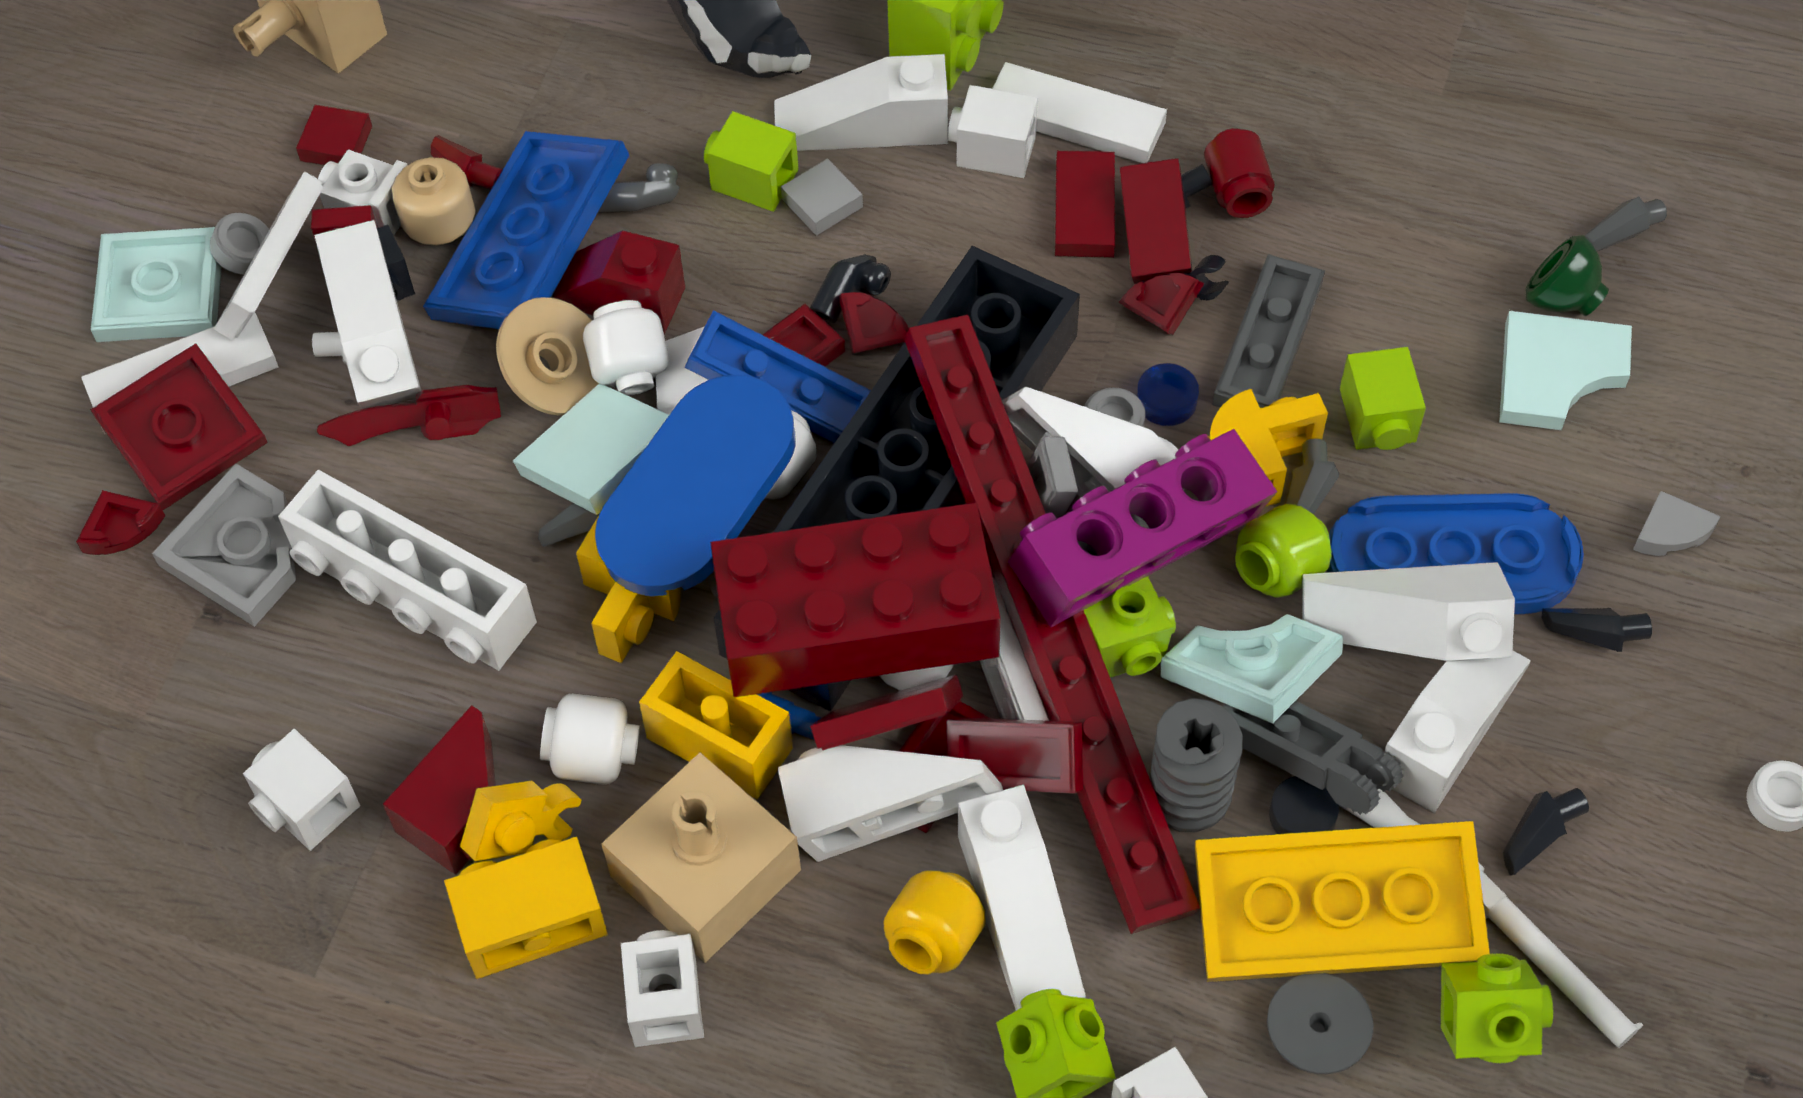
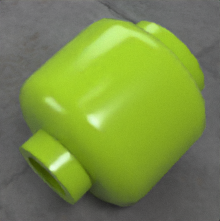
M1294 504L1275 507L1247 523L1238 534L1235 556L1236 567L1242 579L1251 588L1276 598L1292 595L1303 588V574L1324 573L1329 568L1332 556L1329 534L1323 522L1304 507Z

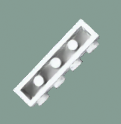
M320 470L316 471L278 516L292 547L290 555L304 570L316 576H320L323 572L339 580L344 589L360 602L370 605L375 600L392 610L396 619L413 632L422 634L425 630H428L444 639L446 646L455 655L469 663H476L479 659L499 671L537 623L525 583Z

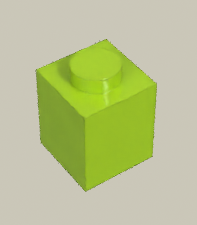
M732 111L721 131L715 130L710 135L705 146L704 162L708 164L711 190L774 212L782 199L781 186L793 180L799 170L796 133Z
M1401 347L1347 354L1340 393L1356 450L1375 447L1382 450H1392L1402 447L1407 443L1417 442L1426 407L1409 348Z

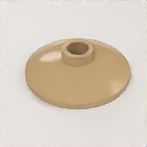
M544 297L523 302L506 316L497 336V359L501 372L510 388L529 406L551 415H564L599 384L592 377L583 341L584 329L592 320L572 304L559 299ZM539 356L547 360L550 370L543 365Z

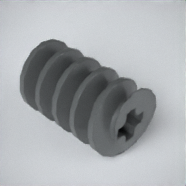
M1192 698L1176 702L1163 713L1157 724L1149 778L1168 827L1179 832H1198L1211 828L1225 816L1232 802L1237 770L1242 755L1243 735L1237 720L1227 709L1210 700Z

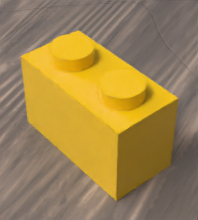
M678 651L675 652L639 701L647 739L688 762L697 754L702 753L748 795L755 799L760 797L778 771V767L783 764L793 749L790 714L788 711L757 694L733 698L731 680Z
M577 836L564 841L548 839L538 842L528 848L525 854L498 863L495 861L477 862L463 869L459 876L444 880L465 954L476 979L608 935Z

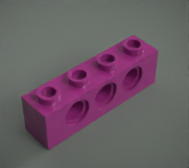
M1235 429L1212 440L1207 434L1199 435L1183 445L1175 453V459L1161 466L1156 459L1148 461L1132 471L1124 479V485L1111 492L1105 486L1097 487L1078 499L1072 506L1073 511L1056 519L1054 514L1050 512L1033 520L1021 530L1019 535L1022 541L1008 563L1050 628L1113 595L1119 588L1132 585L1254 520L1275 496L1277 490ZM1183 489L1191 491L1199 501L1191 499ZM1131 515H1136L1143 519L1149 528L1138 525ZM1077 541H1082L1092 546L1098 556L1086 553Z

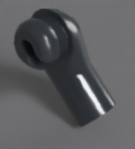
M866 254L836 262L830 268L810 309L819 317L836 323L842 312L839 295L849 292L860 293L864 289L873 295L883 293L890 282V268L883 263H877L876 257Z

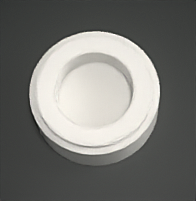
M1774 761L1764 765L1757 771L1747 789V804L1751 813L1760 823L1773 830L1788 832L1802 828L1803 767L1789 761Z

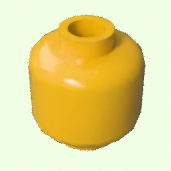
M930 870L922 871L910 878L889 908L883 921L885 937L888 940L889 950L893 957L902 966L918 974L946 973L956 969L981 933L986 922L984 906L975 893L974 887L967 879L956 873Z

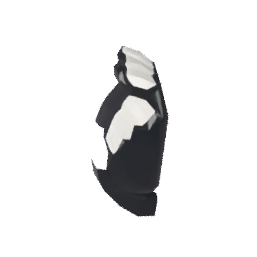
M667 0L680 25L699 52L714 65L757 78H771L788 73L797 75L809 67L811 53L805 41L799 36L795 25L781 13L776 0Z

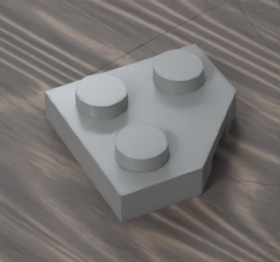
M235 464L152 553L159 567L254 627L296 581L295 563L290 555L292 547L278 517L288 505L285 494L238 464Z

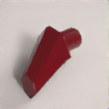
M439 135L435 136L431 143L430 154L434 158H445L456 163L466 174L470 188L475 184L491 190L503 170L483 163L482 154L476 153Z

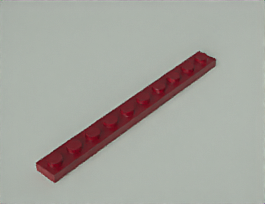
M968 315L910 327L904 339L965 501L967 504L977 503L989 564L1049 721L1082 722L1083 790L1077 792L1130 934L1192 916L1200 909V906L1084 610L1050 628L1008 563L1022 541L1019 535L1021 530L1033 520L1046 513Z

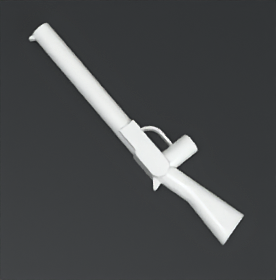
M1378 789L1380 791L1378 795L1381 798L1378 801L1379 804L1366 815L1364 813L1359 815L1358 812L1353 813L1350 808H1344L1374 828L1421 825L1409 818L1381 789ZM1479 863L1485 919L1489 917L1617 1048L1622 1047L1643 1027V1024H1633L1483 873L1485 868Z

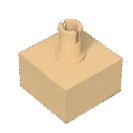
M257 0L259 9L233 27L234 34L240 44L248 52L251 50L254 56L262 54L264 49L285 34L338 74L387 35L378 0Z
M702 753L697 754L601 843L611 878L669 931L675 932L678 935L691 934L695 954L704 963L801 871L797 836Z

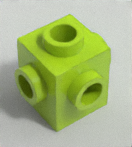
M1148 576L1130 586L1119 588L1113 595L1084 609L1110 678L1125 673L1131 676L1141 675L1154 669L1166 655L1171 635L1176 629L1175 616L1169 601L1164 596L1158 597Z
M1487 954L1479 957L1477 962L1441 963V1030L1455 1058H1480L1492 1063H1508L1515 1061L1519 1056L1542 1055V1028H1550L1553 1023L1552 996L1548 985L1540 984L1526 960H1519L1507 954Z
M1058 989L1040 990L1024 997L1020 1002L1021 1008L996 1022L1004 1050L1005 1065L1011 1075L1017 1098H1082L1116 1079L1104 1039V1025L1096 1012L1093 999L1062 995Z

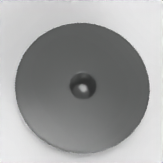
M1326 973L1303 974L1290 979L1277 990L1268 1008L1267 1028L1274 1047L1290 1064L1314 1074H1333L1352 1067L1364 1056L1372 1040L1373 1017L1363 995L1346 980Z

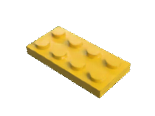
M1473 821L1195 841L1207 982L1290 977L1317 973L1336 974L1441 967V963L1477 962L1479 957L1490 954Z

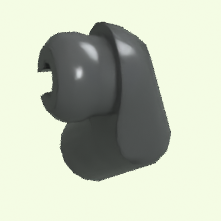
M656 163L650 165L646 170L647 181L614 182L598 212H634L672 202L680 189L676 185L678 178L677 170L672 165Z

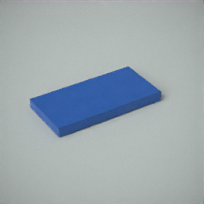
M525 131L423 305L431 320L500 329L506 316L518 305L535 298H550L630 155L623 141Z

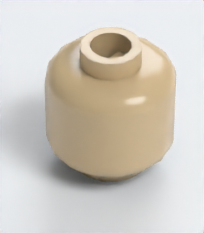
M424 158L407 165L395 177L392 187L394 205L401 226L411 239L422 244L441 245L450 243L466 233L473 222L475 207L466 174L456 163L445 158Z

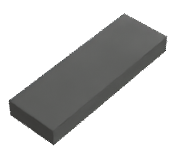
M1270 254L1267 255L1214 392L1213 406L1221 407L1231 397L1248 389H1252L1260 408L1267 407L1280 399L1323 284L1325 270Z

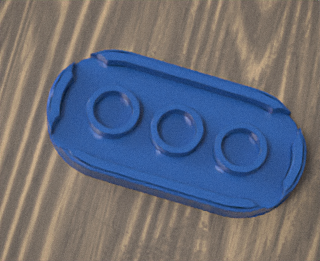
M725 375L699 384L678 402L609 497L597 520L595 539L599 555L605 563L610 576L619 585L640 595L662 596L667 595L666 590H675L681 586L683 590H687L700 584L714 571L710 542L738 537L787 467L795 450L796 437L792 411L785 397L774 386L752 376Z
M1514 493L1376 496L1357 502L1348 508L1347 514L1336 520L1329 532L1332 556L1329 568L1326 571L1330 573L1498 562L1515 598L1514 614H1532L1541 612L1543 608H1551L1567 597L1574 587L1582 568L1584 553L1580 535L1574 524L1564 514L1561 519L1555 512L1549 510L1550 504L1534 496Z

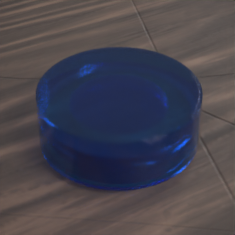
M1163 363L1152 366L1142 374L1138 382L1137 397L1143 403L1147 420L1162 426H1174L1184 423L1194 414L1198 403L1199 385L1197 379L1189 370L1180 365Z

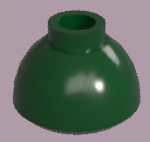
M1584 235L1572 236L1562 242L1543 261L1526 286V300L1535 307L1548 312L1564 313L1577 310L1583 316L1592 313L1609 292V288L1601 282L1602 265L1593 244Z

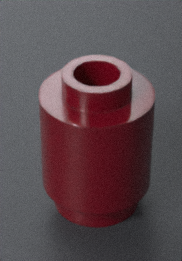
M1232 128L1220 132L1207 145L1204 151V159L1218 203L1227 209V212L1233 217L1249 218L1256 216L1271 205L1273 200L1272 193L1275 188L1261 140L1256 133L1250 130Z

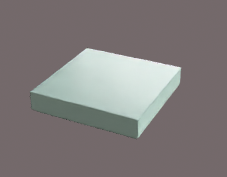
M215 227L101 234L91 332L96 342L186 337L216 326L222 266L214 259L210 251V238Z
M598 384L512 461L522 477L597 515L669 415L606 385Z

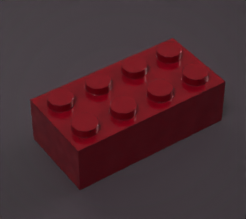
M977 503L710 542L733 698L999 658L1001 617Z

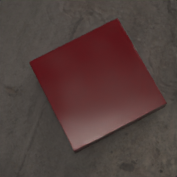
M196 343L90 409L99 425L155 502L160 504L163 510L268 443L263 432Z
M957 674L833 710L812 724L811 730L817 749L821 748L823 751L946 715L961 701L963 693Z

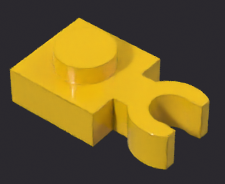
M533 781L477 788L460 847L474 861L525 853L532 846L536 835L543 834L547 839H566L571 836L573 829L558 815L567 808L579 807L582 799L567 785L561 783L552 784L543 790Z

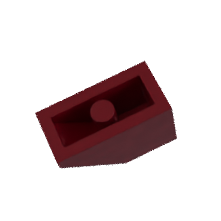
M620 231L576 251L553 298L572 304L589 315H593L594 311L610 303L626 300L638 301L641 303L642 308L650 309L659 316L663 333L665 334L686 288L680 246L655 238Z
M471 705L383 803L395 833L455 875L469 859L474 861L460 845L477 788L496 786L492 741L482 712Z

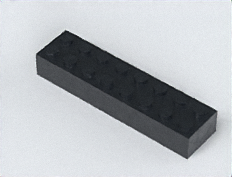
M971 246L916 326L968 315L1001 400L1024 387L1042 391L1077 337L1080 294L975 246ZM906 343L902 345L773 533L967 504ZM719 609L714 616L719 655L727 659L721 611ZM851 680L788 690L831 712Z

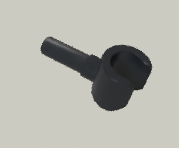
M1206 256L1192 272L1182 273L1204 283L1197 298L1206 301L1215 299L1228 285L1229 281L1212 282L1205 276V273H1214L1223 267L1226 261L1221 256Z

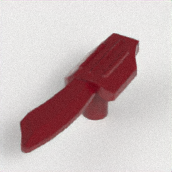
M468 384L422 390L416 395V403L381 405L360 409L318 425L317 433L335 439L349 447L374 436L419 425L421 426L422 434L429 440L475 435L488 422L501 418L497 387H477Z

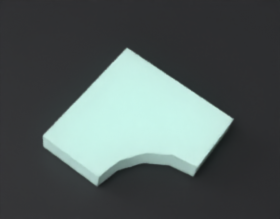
M1509 311L1505 323L1499 423L1562 430L1568 410L1582 396L1602 388H1626L1631 367L1632 326Z
M1289 614L1284 615L1270 625L1247 631H1219L1196 626L1162 658L1161 677L1274 723L1342 655L1343 636Z

